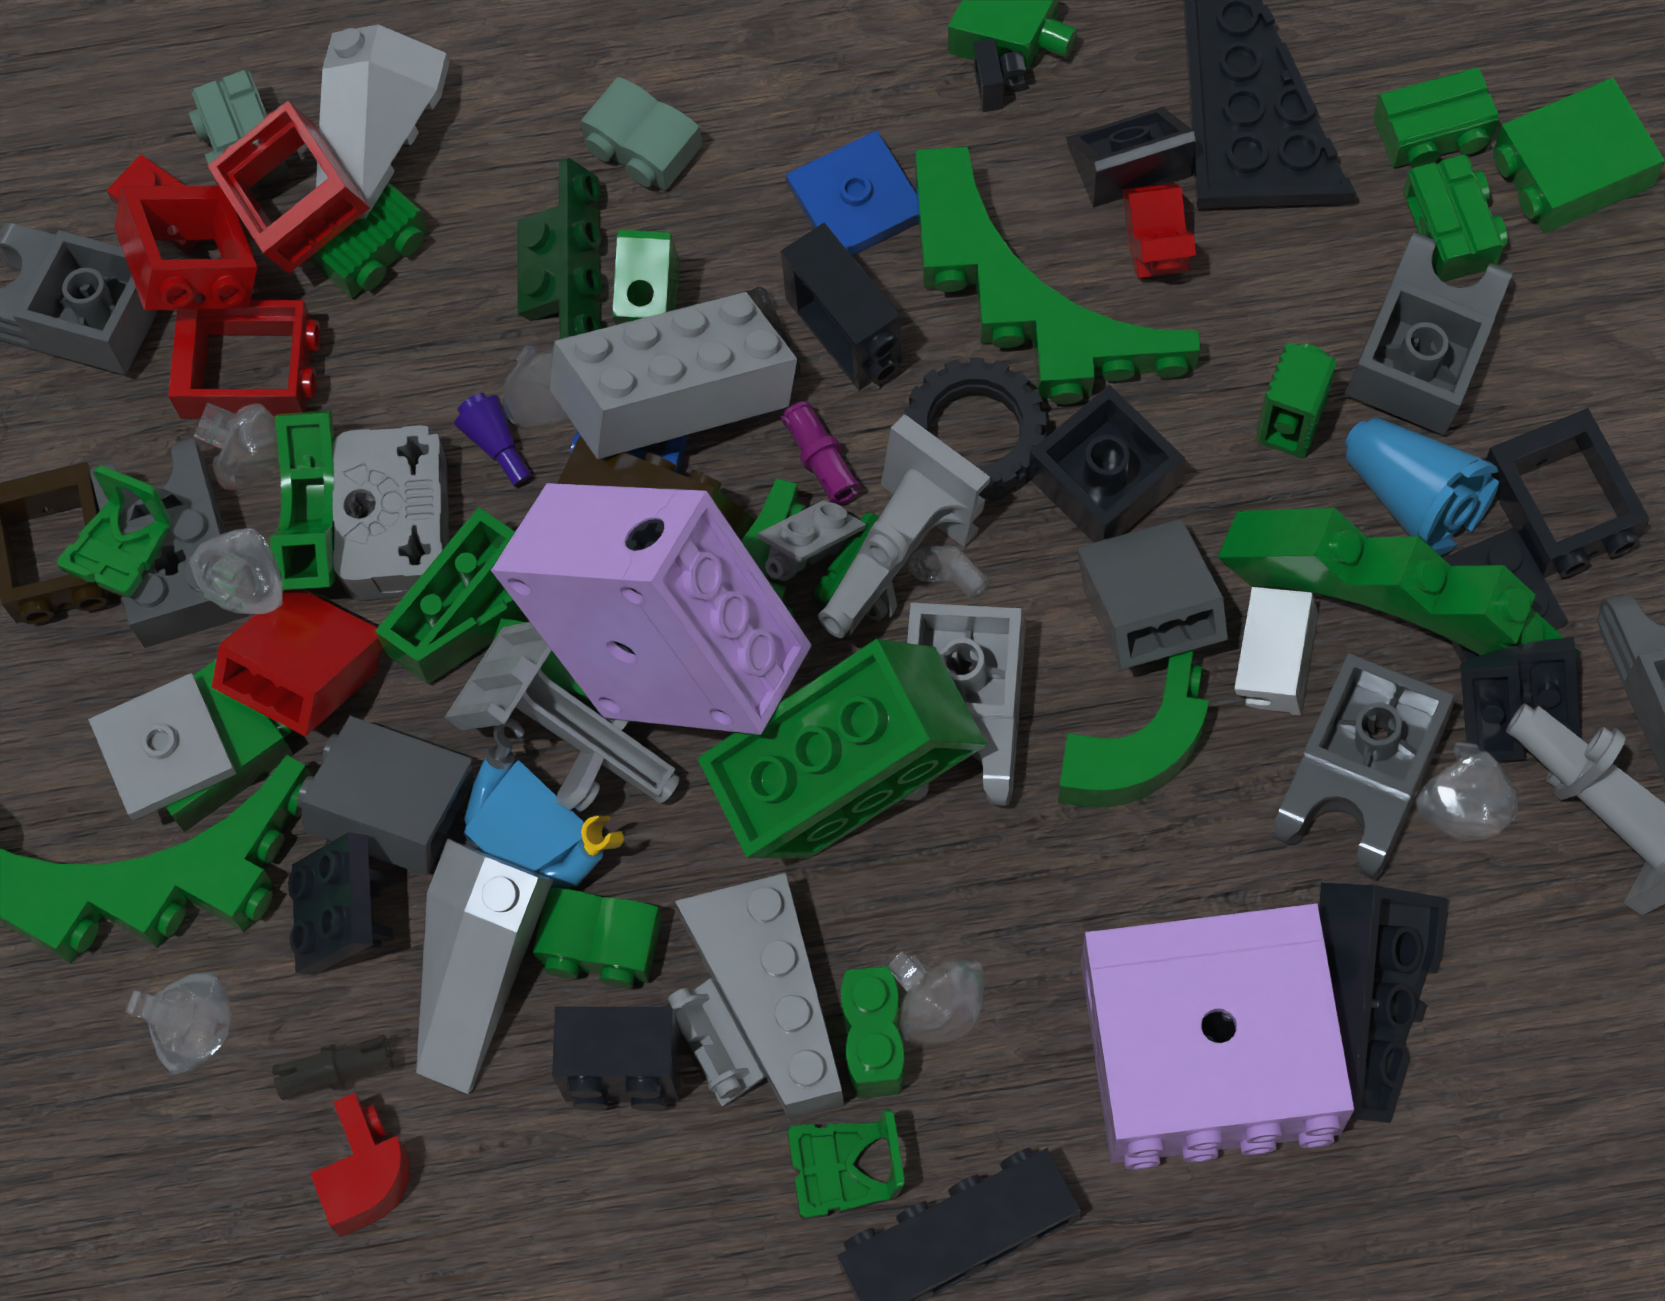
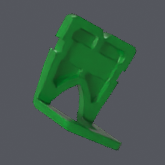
M101 465L97 466L93 473L108 502L78 534L79 539L73 545L69 544L57 559V565L65 573L87 582L94 583L96 581L99 587L126 598L132 596L143 581L141 575L144 570H150L170 530L171 517L152 485ZM122 487L135 493L155 519L153 523L143 529L124 535L120 532V520L125 507Z
M883 1110L878 1121L873 1123H827L826 1127L815 1128V1124L794 1125L787 1131L792 1168L799 1173L794 1181L799 1216L804 1220L826 1217L830 1211L838 1210L839 1213H843L871 1204L893 1200L899 1195L904 1186V1173L895 1117L892 1110ZM886 1138L890 1153V1172L887 1183H882L867 1177L853 1164L866 1146L875 1140Z

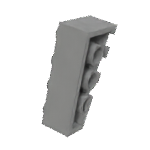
M786 873L676 900L675 904L684 928L697 948L711 978H714L765 1072L766 1079L788 1120L844 1106L842 1089Z

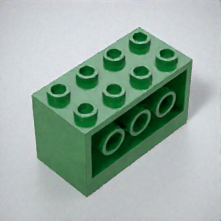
M875 639L780 702L761 735L735 732L697 757V760L746 858L810 859L987 746V743L936 647Z

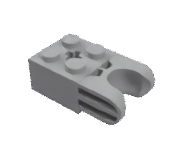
M910 603L907 643L936 647L987 743V746L971 755L983 767V789L986 792L987 800L993 806H1008L1013 797L1026 633L1022 608ZM962 662H972L974 668L972 672L966 675H957L956 671H953V669L961 670ZM929 783L902 800L918 801L927 795Z

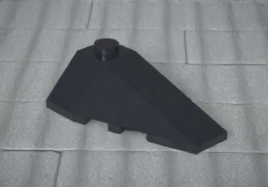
M1321 882L1318 910L1354 1106L1350 1119L1391 1123L1410 1061L1408 1050L1405 1047L1412 1022H1422L1427 1004L1419 999L1427 973H1437L1442 958L1448 898L1377 885Z

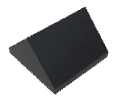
M1164 107L1066 137L1068 148L1093 208L1123 199V189L1168 184L1191 177L1196 143L1194 130Z

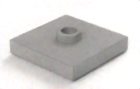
M192 673L88 719L127 814L132 821L237 774L197 680Z

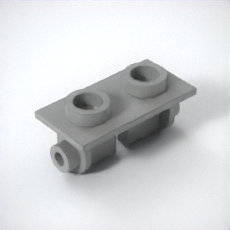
M823 500L758 533L757 538L771 546L768 560L765 564L766 571L773 579L787 581L793 578L797 572L805 569L807 562L812 565L829 555L838 554L848 537L864 530L866 524L848 514L842 506Z
M714 978L708 979L691 993L688 988H682L668 997L679 1028L709 1082L707 1086L710 1092L715 1093L722 1107L767 1077Z

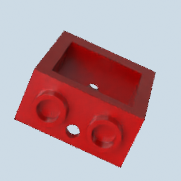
M286 101L277 110L269 113L261 123L236 143L227 147L218 158L207 166L263 254L288 274L370 209L314 123L290 101ZM306 144L328 179L271 223L249 188L302 145Z
M219 185L121 187L114 228L144 310L249 308L257 265L236 211ZM155 240H215L222 259L162 260ZM197 294H203L198 299L193 298Z
M250 300L249 308L177 310L168 397L180 419H275L277 414L306 412L307 400H314L316 396V372L314 368H310L311 352H318L320 348V325L318 320H312L304 300ZM209 335H292L288 389H204Z

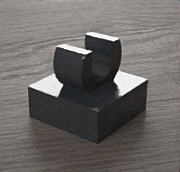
M994 38L974 41L973 69L982 111L988 112L1003 109V90H1018L1026 85L1024 79L1026 67L1022 52H1010L998 58Z

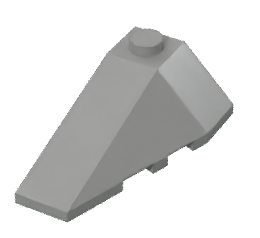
M379 24L356 29L348 28L332 33L322 68L319 132L370 207L358 219L368 216L395 171L391 163L402 145H412L419 133L415 124L425 109L433 110L440 100L450 59L445 52ZM318 162L316 187L328 179Z

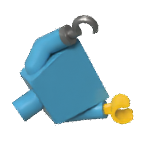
M508 718L505 724L494 727V740L498 746L489 748L474 781L464 818L466 824L464 834L472 848L552 879L551 888H575L582 883L602 859V850L618 848L622 845L624 836L622 832H611L604 839L602 828L610 820L609 815L593 816L583 822L571 809L567 810L556 802L557 796L519 760L513 764L515 756L511 752L513 744L506 738L504 727L511 728L518 738H522L525 733L522 726L516 720Z

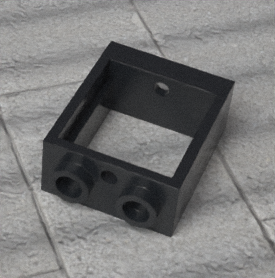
M824 222L781 250L785 296L787 302L860 391L872 382L880 384L886 381L897 371L899 364L902 363L900 314Z
M1589 408L1490 447L1485 460L1496 466L1499 471L1491 474L1492 477L1499 481L1498 490L1495 495L1512 527H1516L1544 578L1559 573L1560 577L1571 576L1590 564V559L1607 552L1610 557H1616L1630 551L1639 544V538L1650 518ZM1582 452L1617 518L1556 542L1521 476Z

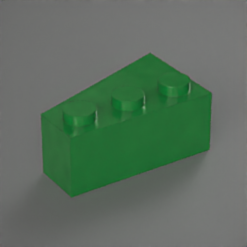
M478 507L376 629L375 633L385 654L422 681L430 684L491 644L501 618L521 622L526 621L528 618L491 571L515 531Z

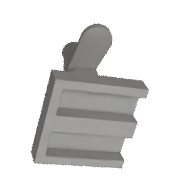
M905 414L890 429L881 486L892 493L893 496L878 521L874 522L857 556L827 606L818 614L821 625L830 634L838 638H842L846 634L850 636L865 615L874 621L890 618L897 608L892 580L934 526L938 527L963 547L978 533L979 528L972 522L983 512L985 500L979 496V493L989 484L991 477Z
M531 622L502 627L444 718L462 731L503 725L514 708H517L580 750L581 752L556 797V802L567 810L575 808L578 811H583L593 802L600 789V784L594 779L601 765L651 797L657 803L666 801L679 783V777L673 773L675 768L622 731L629 720L603 718L552 682L542 672L541 666L551 652V648Z
M1524 703L1511 719L1506 733L1516 738L1550 770L1546 777V782L1553 786L1552 792L1560 800L1573 796L1580 798L1646 861L1623 904L1641 915L1664 905L1665 803L1613 764L1625 743L1626 736L1617 728L1610 731L1605 727H1601L1589 744H1587L1538 706L1533 709Z

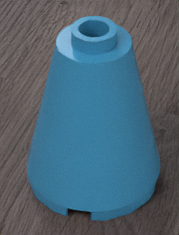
M1379 417L1356 424L1349 432L1345 441V446L1347 447L1346 460L1406 533L1409 536H1419L1440 556L1450 552L1459 545L1451 538L1462 527L1470 533L1473 531L1489 509L1498 490L1499 481L1492 477L1491 474L1499 471L1489 461Z

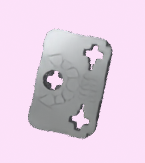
M422 425L343 432L333 442L334 570L344 591L354 599L367 600L404 597L449 543L448 463L438 434H431L429 427ZM419 458L416 465V474L414 475L412 467L415 466L416 459ZM372 510L367 514V517L357 519L363 511ZM422 546L425 555L421 556L420 564L416 565L417 557L420 556V547Z

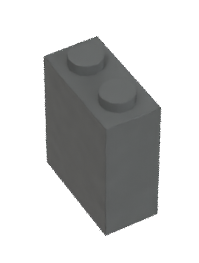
M1182 518L1077 548L1083 590L1120 669L1228 640L1223 596Z
M349 716L339 735L333 733L329 737L323 750L322 765L315 777L308 776L300 788L297 806L302 808L304 832L331 842L347 832L368 835V851L370 856L428 876L471 795L473 788L472 758Z

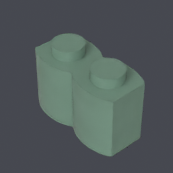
M617 77L580 121L586 148L602 161L608 162L612 159L615 162L626 165L625 169L629 176L645 187H649L652 184L667 190L703 146L700 126L674 107L658 102L644 89L621 77Z

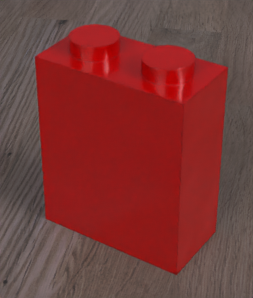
M302 589L284 590L219 644L211 688L306 737L376 674L382 647L375 633L377 627Z

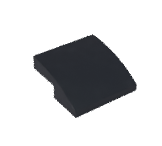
M1574 637L1549 639L1511 646L1475 657L1460 664L1468 763L1525 759L1524 746L1516 738L1506 733L1511 719L1524 703L1533 709L1538 706L1581 738Z

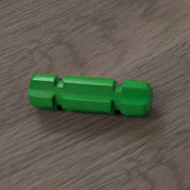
M867 512L862 516L860 521L866 524L865 529L848 537L828 567V576H822L814 588L813 599L824 608L827 606L857 556L874 522L878 521L879 517L877 515Z

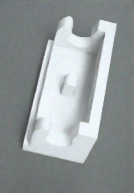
M1252 587L1235 683L1236 695L1247 696L1246 706L1264 710L1290 712L1292 715H1302L1318 617L1313 593Z

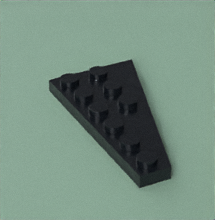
M1183 0L1191 129L1194 130L1196 139L1193 157L1196 208L1354 203L1356 192L1350 179L1345 178L1337 161V151L1331 139L1326 138L1316 116V106L1286 42L1282 43L1274 26L1275 19L1268 4L1264 5L1262 0Z

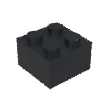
M1109 384L1030 451L1028 478L1095 543L1121 536L1181 484L1185 457Z
M555 1006L552 1077L565 1102H573L574 1108L588 1111L607 1109L608 1102H631V1108L642 1111L663 1110L666 1107V1102H680L682 1034L673 1008Z

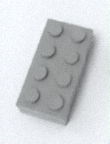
M744 292L554 341L549 390L595 457L600 459L789 407L797 358L748 293Z

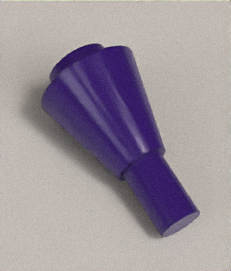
M481 392L465 400L457 408L460 415L454 421V425L491 459L497 460L514 487L527 482L532 477V474L514 449L516 445L499 396L491 395L486 397Z

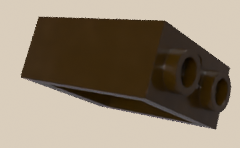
M87 462L0 483L1 604L16 624L21 622L39 624L50 620L57 613L73 609L80 611L96 610L103 607L109 600L122 598V596L99 587L96 581L94 583L87 582L70 574L19 587L9 525L82 507L86 526L100 512L91 478V467Z

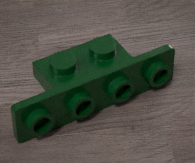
M571 158L559 161V206L518 220V314L529 321H533L559 312L560 339L602 329L600 324L599 296L602 287L599 276V245L601 243L599 198L601 191L597 176Z

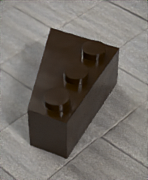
M581 435L557 483L707 491L740 541L756 520L719 492L722 485L721 482L704 473L692 470L688 478L675 473L677 466L672 462L648 452L644 460L630 455L632 450L597 459Z

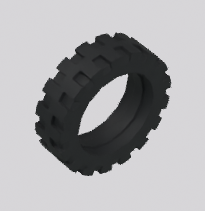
M972 357L970 362L961 364L959 359L945 363V369L938 373L935 369L930 371L923 377V385L920 388L915 386L909 396L908 408L905 407L904 411L905 415L928 432H930V424L935 414L948 402L964 396H986L1003 403L1015 415L1019 424V439L1014 449L999 461L985 466H976L991 477L989 484L979 493L980 497L983 499L990 498L991 502L1005 498V492L1011 489L1016 492L1026 484V477L1029 473L1030 451L1046 438V412H1043L1042 399L1037 389L1034 391L1030 389V380L1021 372L1015 375L1009 371V365L1003 362L995 361L993 365L984 363V358Z

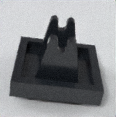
M347 832L292 864L288 891L293 899L294 925L290 934V946L295 953V973L316 975L367 947L382 946V941L394 939L393 927L372 923L370 893L380 892V887L391 886V874L369 869L368 835Z

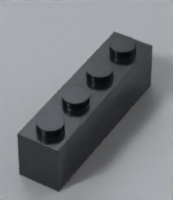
M1031 1148L1018 1151L1000 1163L1001 1172L983 1181L978 1174L965 1178L948 1189L950 1198L932 1207H929L927 1201L917 1203L896 1216L899 1224L877 1234L875 1228H869L845 1241L843 1245L846 1251L838 1254L837 1258L856 1300L925 1301L1078 1222L1081 1210L1048 1148L1036 1154H1033Z

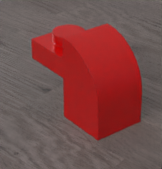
M1175 183L1123 189L1127 236L1137 278L1189 272V257L1196 256L1194 234L1186 230L1182 187Z
M355 1092L333 1102L353 1155L310 1173L329 1225L340 1237L373 1224L390 1213L401 1200L408 1185L410 1175V1160L407 1148L398 1136L379 1143L378 1140L387 1136L380 1114L374 1104L365 1107Z

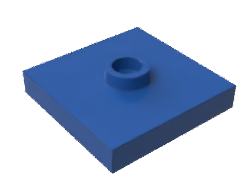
M877 130L786 174V183L812 227L815 229L825 222L851 255L919 223L917 194Z

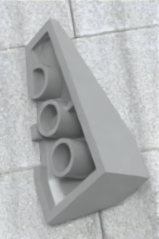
M447 839L427 891L416 1073L466 1094H471L553 880L451 839Z

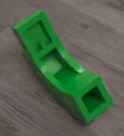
M332 410L277 414L275 416L281 479V512L278 528L270 535L275 590L330 587L337 577L333 565L334 522L332 491H334L333 442L335 438Z
M1193 649L1169 656L1163 702L1156 716L1144 728L1125 737L1109 739L1067 733L1058 803L1092 808L1128 804L1161 789L1184 768L1200 740L1209 700L1197 699L1202 666L1191 664Z

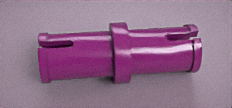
M801 401L790 406L783 413L785 416H781V421L787 427L801 451L799 458L804 468L814 472L826 492L829 502L843 505L851 501L858 495L857 491L861 490V486L855 480L840 455L842 447L836 437L828 435L810 402Z

